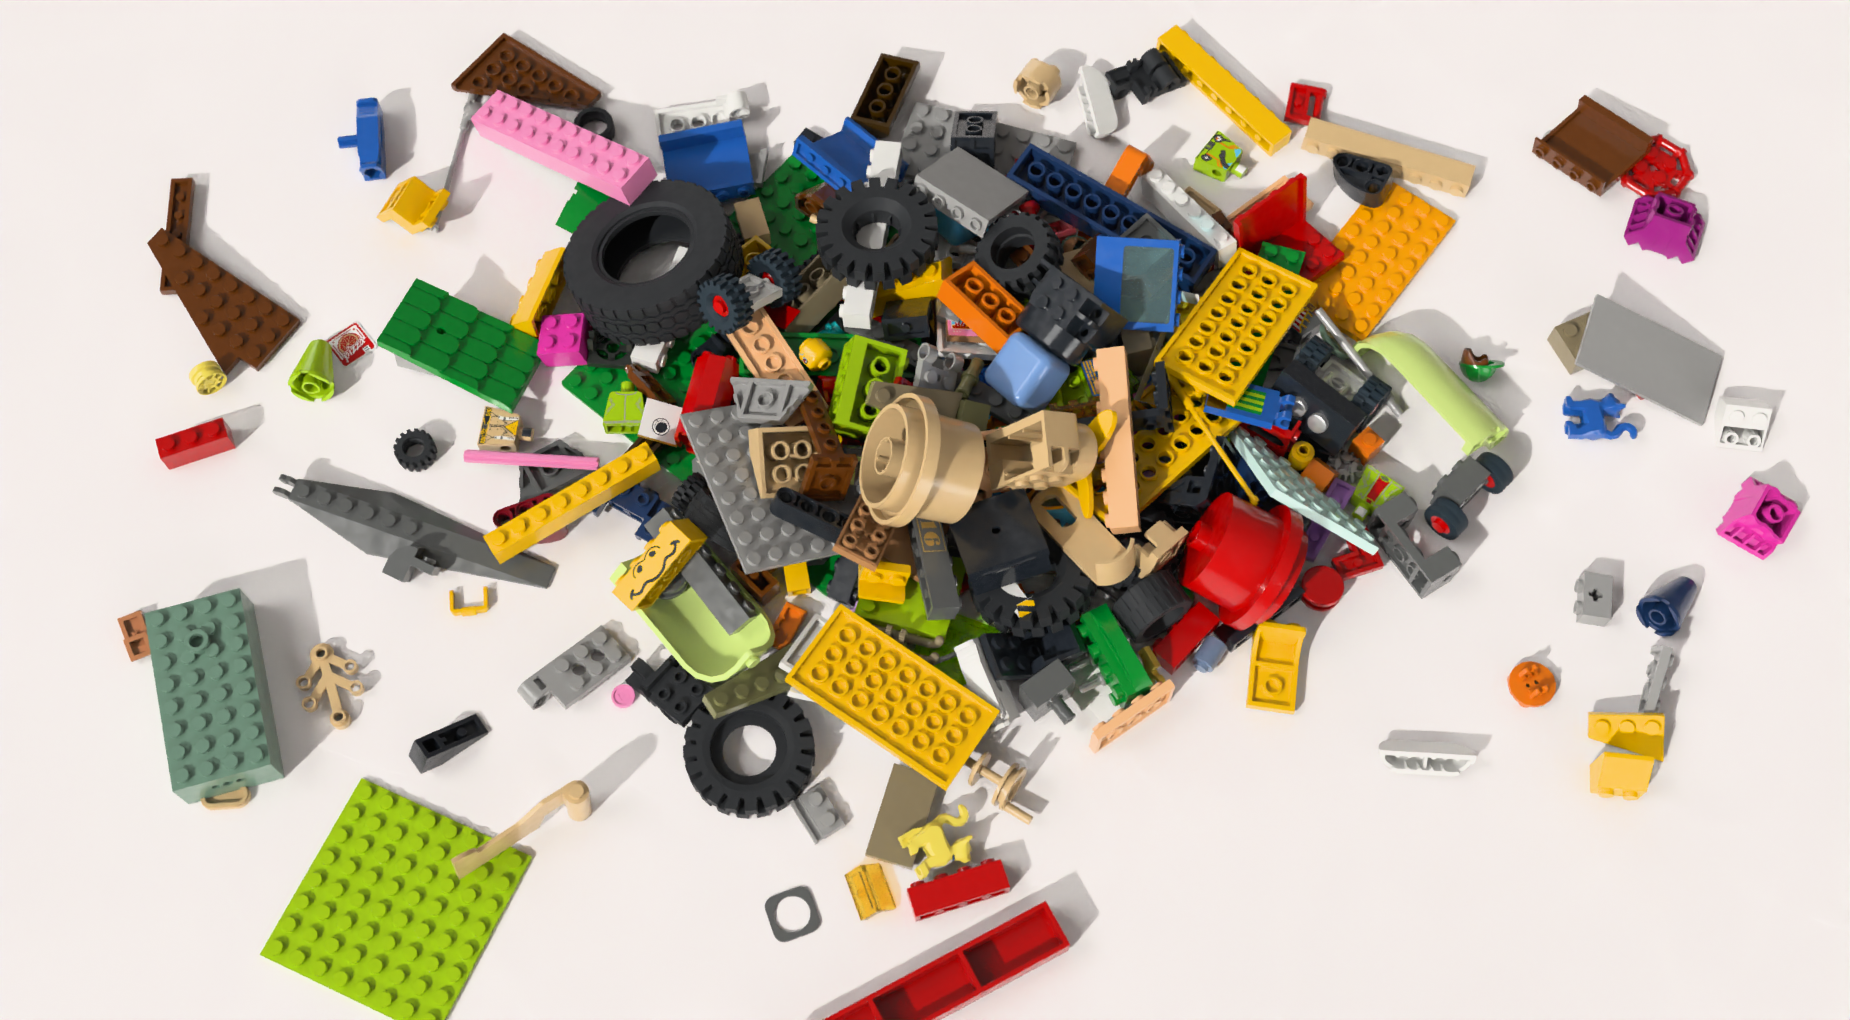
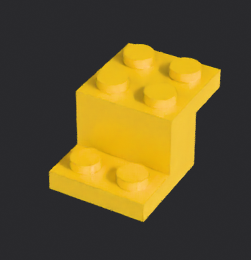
M413 176L396 186L377 215V218L382 222L392 219L411 234L419 231L423 232L426 228H432L438 220L436 216L439 211H443L448 205L449 201L447 198L451 193L445 188L435 192L417 177Z

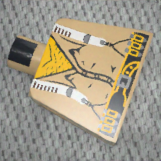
M485 406L477 442L479 450L518 452L520 440L533 441L534 429L523 427V421L519 414H511L505 410Z

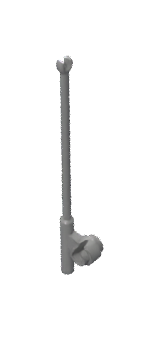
M469 93L468 100L463 109L464 113L459 127L460 133L444 186L447 191L451 184L464 135L468 131L471 117L482 107V104L476 101L477 94ZM442 211L438 212L436 216L438 220L435 223V225L432 228H430V231H432L434 227L436 228L435 233H438V231L440 230L439 221L442 215Z

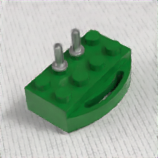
M1106 603L1082 614L1079 625L1076 627L1089 652L1086 653L1085 658L1067 667L1068 671L1073 673L1087 665L1094 666L1097 664L1100 673L1097 674L1098 677L1080 685V692L1083 694L1099 685L1103 687L1109 685L1112 691L1109 694L1112 704L1115 707L1120 705L1121 708L1127 709L1132 705L1131 702L1141 694L1146 696L1150 693L1153 685L1144 669L1142 659L1131 647L1127 633L1123 628H1120Z

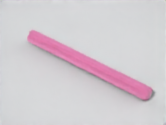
M470 449L464 451V462L584 470H598L600 466V459L598 457Z

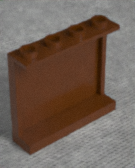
M1583 95L1579 99L1576 110L1542 140L1538 137L1535 138L1532 152L1538 158L1545 160L1555 169L1569 176L1573 181H1577L1586 187L1587 190L1601 197L1650 152L1654 138L1590 97Z

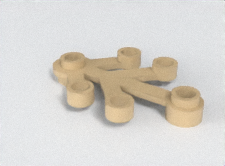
M320 643L312 648L310 652L312 663L306 673L297 678L296 685L301 691L311 689L312 680L321 668L322 677L312 694L303 699L302 707L307 712L316 711L319 700L325 690H327L333 711L330 715V722L336 729L343 730L351 724V716L342 708L336 685L350 691L353 696L362 695L365 687L358 680L350 681L333 673L330 664L342 668L348 675L356 674L359 666L353 659L345 660L334 655V650L330 645ZM325 651L323 657H318L320 652ZM354 664L352 670H347L348 665ZM308 680L307 685L301 686L302 681ZM360 685L358 691H353L354 686ZM314 701V704H313L312 707H310V708H307V707H306V705H307L308 702ZM342 714L343 718L340 721H336V717Z

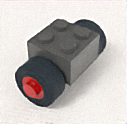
M1483 452L1476 460L1469 455L1464 461L1460 459L1452 467L1450 474H1445L1438 481V486L1431 493L1433 495L1430 501L1431 505L1425 510L1424 517L1430 528L1439 536L1448 540H1454L1468 527V518L1462 509L1479 493L1481 488L1489 493L1499 494L1512 482L1514 475L1510 466L1498 455L1491 452Z

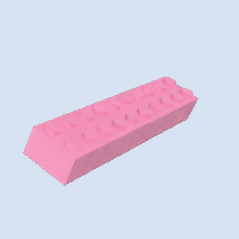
M497 90L471 117L480 136L629 206L657 176L649 157L500 90Z

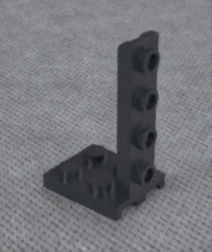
M1164 361L1155 362L1156 371L1152 372L1153 385H1155L1153 396L1157 408L1132 411L1133 432L1140 430L1151 431L1164 427L1165 433L1174 432L1171 388ZM1096 416L1078 418L1077 423L1088 426Z

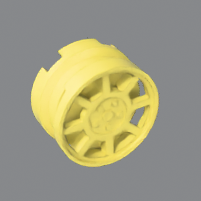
M211 360L196 365L189 373L190 381L196 386L197 392L201 395H210L219 391L227 381V377L218 363Z

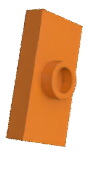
M786 602L773 625L776 636L772 647L780 650L792 643L807 617L808 611L790 602Z

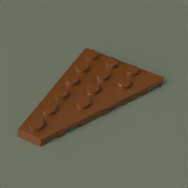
M504 32L451 83L452 90L456 92L492 96L497 90H500L526 102L581 110L593 107L602 97L601 91Z

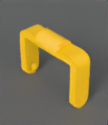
M483 586L484 606H468L455 609L454 590H450L451 613L454 616H472L487 612L489 610L488 587Z

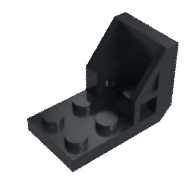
M955 111L950 152L960 147L995 169L997 111Z
M1216 436L1215 439L1235 468H1237L1238 455L1225 436ZM1212 444L1210 447V459L1208 465L1204 468V477L1187 475L1181 478L1156 498L1153 503L1159 511L1163 510L1166 512V516L1169 519L1172 518L1176 523L1195 525L1216 498L1223 493L1230 492L1234 475ZM1201 488L1198 494L1194 493L1195 489Z
M1065 619L1062 620L1064 629L1056 633H1052L1050 627L1046 626L1044 627L1045 636L1033 637L1031 629H1027L1025 637L1013 636L1012 632L1006 634H982L978 639L995 680L1030 679L1056 659H1059L1066 666L1087 652L1075 622L1070 625Z

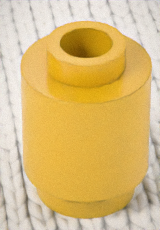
M1305 441L1295 443L1288 456V461L1291 463L1290 466L1296 471L1305 470L1314 457L1313 446Z

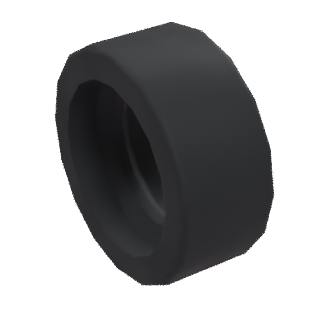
M590 107L577 114L574 119L575 125L583 128L588 122L602 121L606 123L607 128L599 135L611 141L615 137L614 122L612 116L606 110L600 107Z

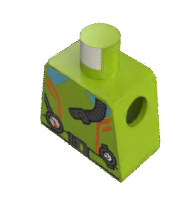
M1219 130L1196 156L1193 170L1221 182H1225L1231 173L1242 179L1248 168L1240 163L1243 154L1242 149Z

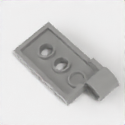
M600 625L526 679L518 687L517 693L532 710L543 706L549 700L551 694L567 710L629 664L631 656ZM596 652H600L605 656L601 661H595L591 658ZM577 666H582L586 669L582 675H576L572 670Z

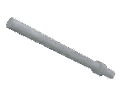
M1320 307L1314 313L1365 378L1368 380L1370 376L1375 375L1323 308ZM1391 392L1383 404H1387L1395 416L1399 417L1404 411L1394 400L1395 396Z

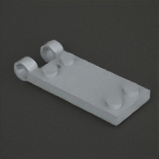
M923 343L918 349V361L913 386L954 392L957 374L963 368L964 358L953 352L948 353L943 361L944 369L941 370L932 366V363L938 357V348L934 345Z

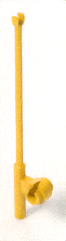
M1168 374L1170 386L1186 410H1189L1250 498L1251 504L1258 505V497L1252 493L1194 408V403L1191 399L1198 400L1201 396L1205 397L1207 393L1190 384L1182 387L1176 377Z

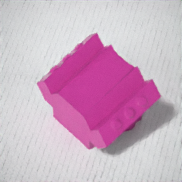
M1750 476L1741 484L1742 490L1734 496L1732 505L1722 517L1724 522L1716 528V532L1726 540L1764 560L1774 552L1778 544L1785 542L1801 512L1797 509L1796 501L1781 494L1778 488L1764 484Z

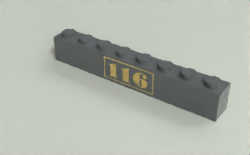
M914 517L907 526L927 620L955 619L957 613L962 608V598L957 593V577L953 575V559L948 554L947 535H944L943 523Z

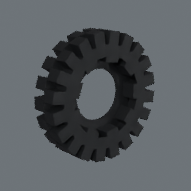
M783 692L717 719L712 717L706 706L702 711L697 709L691 717L692 725L691 727L687 726L684 735L686 741L685 745H683L685 768L695 791L699 792L702 800L710 807L714 805L719 812L728 816L730 812L735 813L737 818L749 819V815L756 814L757 818L769 816V811L773 809L779 812L788 807L787 802L790 799L796 800L802 793L803 785H808L816 756L812 727L808 718H805L801 707L796 702L793 704L790 701V697ZM748 725L765 729L773 737L776 745V754L772 764L762 773L753 776L735 773L728 767L723 756V747L727 737L734 730Z

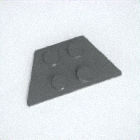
M560 439L534 452L536 454L584 456L582 452L570 448L567 443ZM519 466V502L545 493L552 494L596 470Z

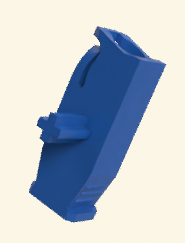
M377 98L358 99L356 101L357 135L338 137L339 149L357 147L360 160L359 171L365 181L387 179L382 108Z

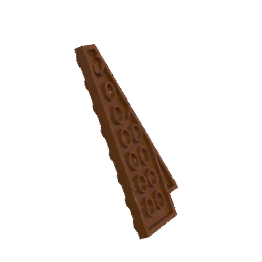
M161 228L148 241L149 248L225 375H228L240 360L258 372L301 324L300 319L165 229Z

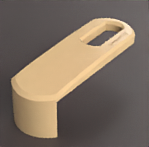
M1051 487L1042 490L1033 498L1031 507L1039 526L1097 586L1119 583L1132 573L1136 562L1134 538H1130V543L1126 550L1094 515L1091 519H1086L1082 514L1080 501L1063 487ZM1056 498L1076 521L1068 527H1062L1045 510L1042 504L1048 499Z

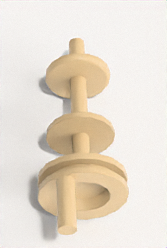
M987 751L982 754L978 761L969 757L964 764L972 769L968 784L974 786L981 776L997 784L998 787L995 790L991 804L994 806L999 804L1000 810L1006 811L1029 825L1033 820V816L1011 803L1025 779L1027 768H1020V764L1016 762L1002 777L987 768L992 756L991 752Z

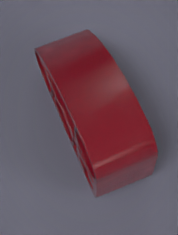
M545 493L497 510L493 515V523L496 529L502 526L500 525L502 521L514 519L550 498L553 494ZM567 525L536 544L562 540L568 533Z

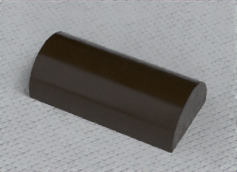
M881 53L850 118L876 139L888 137L920 70V61Z

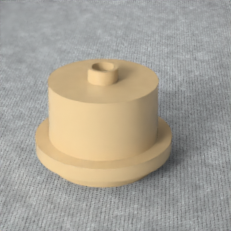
M905 393L899 396L892 404L884 407L876 416L867 434L859 471L861 495L873 519L879 524L897 528L908 524L914 517L947 524H954L961 520L971 508L983 476L985 447L981 431L973 423L938 414L937 408L930 398L914 393Z

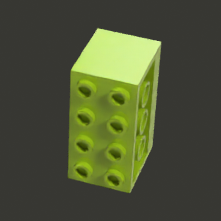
M856 334L844 345L828 412L837 435L865 442L873 421L881 411L865 404L871 382L894 383L895 377H902L903 371H906L909 363V358L906 357L908 350Z

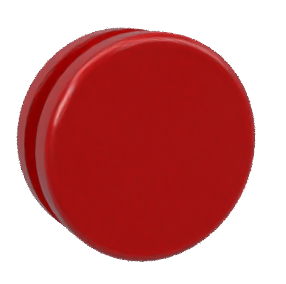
M1318 565L1308 569L1299 584L1305 591L1301 601L1308 608L1315 611H1328L1334 608L1344 593V581L1341 575L1329 566Z

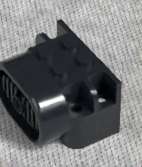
M1042 258L1040 262L1048 267L1049 270L1041 281L1036 278L1032 279V282L1037 287L1032 292L1030 301L1017 317L1016 324L1057 357L1076 367L1089 350L1096 353V349L1109 348L1129 320L1070 276Z

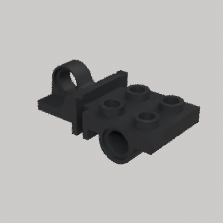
M1157 48L1147 50L1140 60L1133 58L1132 62L1128 60L1126 65L1105 73L1106 78L1110 82L1109 88L1114 100H1120L1129 91H1132L1142 105L1147 104L1149 97L1154 98L1184 87L1187 83V79L1166 51L1159 52Z
M670 655L656 671L638 657L630 666L633 671L632 674L625 680L628 685L644 696L649 703L651 702L654 707H658L674 724L678 723L683 728L691 721V717L696 710H701L705 706L702 701L704 695L714 689L703 680L691 675L678 663L673 655Z

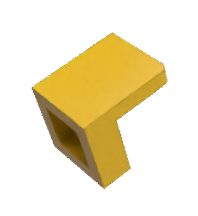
M806 562L783 566L788 597L811 593Z

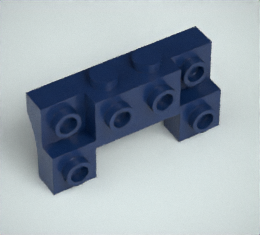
M638 483L591 512H593L594 516L599 517L608 503L612 508L640 522L641 525L635 532V537L640 541L642 539L649 542L653 537L644 525L665 507H671V505L660 500L658 492L651 488L646 490Z

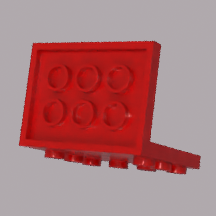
M1302 173L1290 178L1283 186L1273 190L1269 196L1262 201L1256 202L1251 209L1244 214L1238 215L1233 221L1234 239L1237 241V249L1241 247L1258 256L1264 241L1306 252L1299 276L1312 282L1343 261L1345 256L1342 251L1306 221L1307 177ZM1250 271L1243 272L1247 275H1252Z

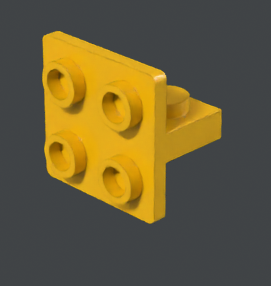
M880 560L878 567L873 572L858 564V598L904 604L905 585L911 574V565L889 563Z

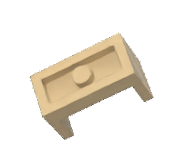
M759 197L734 203L735 216L744 239V244L757 235L770 245V232Z

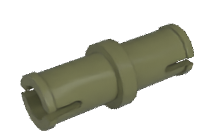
M972 358L967 370L961 375V382L955 392L963 393L961 398L963 400L968 399L972 388L979 382V375L985 366L984 361L980 358Z

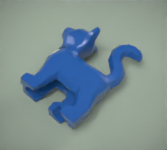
M1609 393L1602 399L1588 398L1579 401H1573L1571 396L1565 397L1562 404L1563 415L1580 417L1579 424H1574L1572 421L1565 422L1564 432L1568 435V439L1612 440L1619 438L1623 431H1628L1631 439H1636L1638 436L1636 427L1631 423L1624 422L1618 424L1613 431L1607 430L1604 415L1620 418V410L1626 407V404H1621L1614 394Z

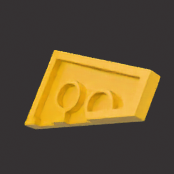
M1588 712V738L1644 756H1652L1654 759L1663 762L1665 718L1663 713Z

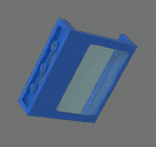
M1103 234L1097 236L1094 295L1129 320L1123 329L1174 332L1175 327H1179L1180 313H1176L1177 304H1181L1182 290H1178V281L1183 280V268L1179 267L1180 258H1184L1185 245L1181 244V239L1112 237Z

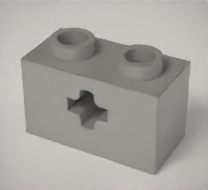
M1585 571L1579 579H1576L1574 591L1577 593V600L1573 607V613L1576 614V623L1605 627L1612 618L1613 576Z

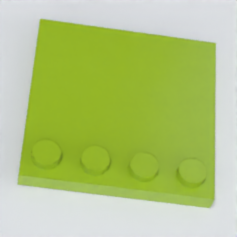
M952 556L953 575L957 577L956 589L959 595L966 570L962 559ZM910 577L905 585L904 604L859 598L854 612L867 622L883 627L891 625L895 630L901 631V629H906L907 633L933 639L941 635L944 641L946 640L952 620H927L920 584Z

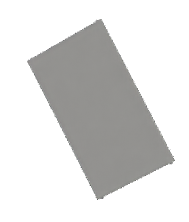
M1596 294L1574 364L1698 426H1702L1722 356Z

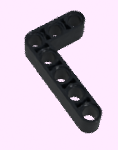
M787 487L778 489L769 507L770 512L774 516L834 544L849 518V515Z

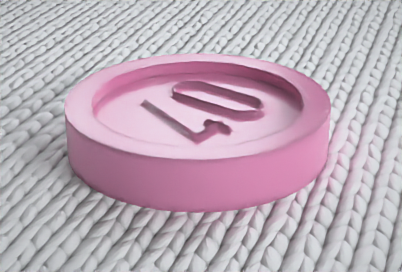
M626 684L616 686L611 694L614 705L619 708L630 707L636 697L633 688Z

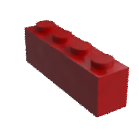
M994 858L986 859L980 862V866L974 868L968 865L957 869L955 874L948 875L947 873H942L933 877L934 880L924 883V880H920L910 884V888H907V897L915 922L1009 893L1010 885L1001 859L996 861Z

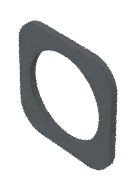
M799 886L769 897L765 902V912L774 937L780 942H789L813 933L820 925V918L811 893L805 887ZM787 897L803 899L810 909V919L807 925L796 932L782 930L774 918L776 906Z

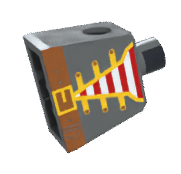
M1309 301L1281 341L1287 343L1291 340L1296 345H1301L1319 333L1322 322L1314 313L1319 308Z

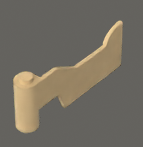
M580 780L569 782L540 801L517 823L477 849H469L452 858L451 862L459 880L537 830L545 815L562 804L567 807V813L572 820H586L592 812L588 786Z

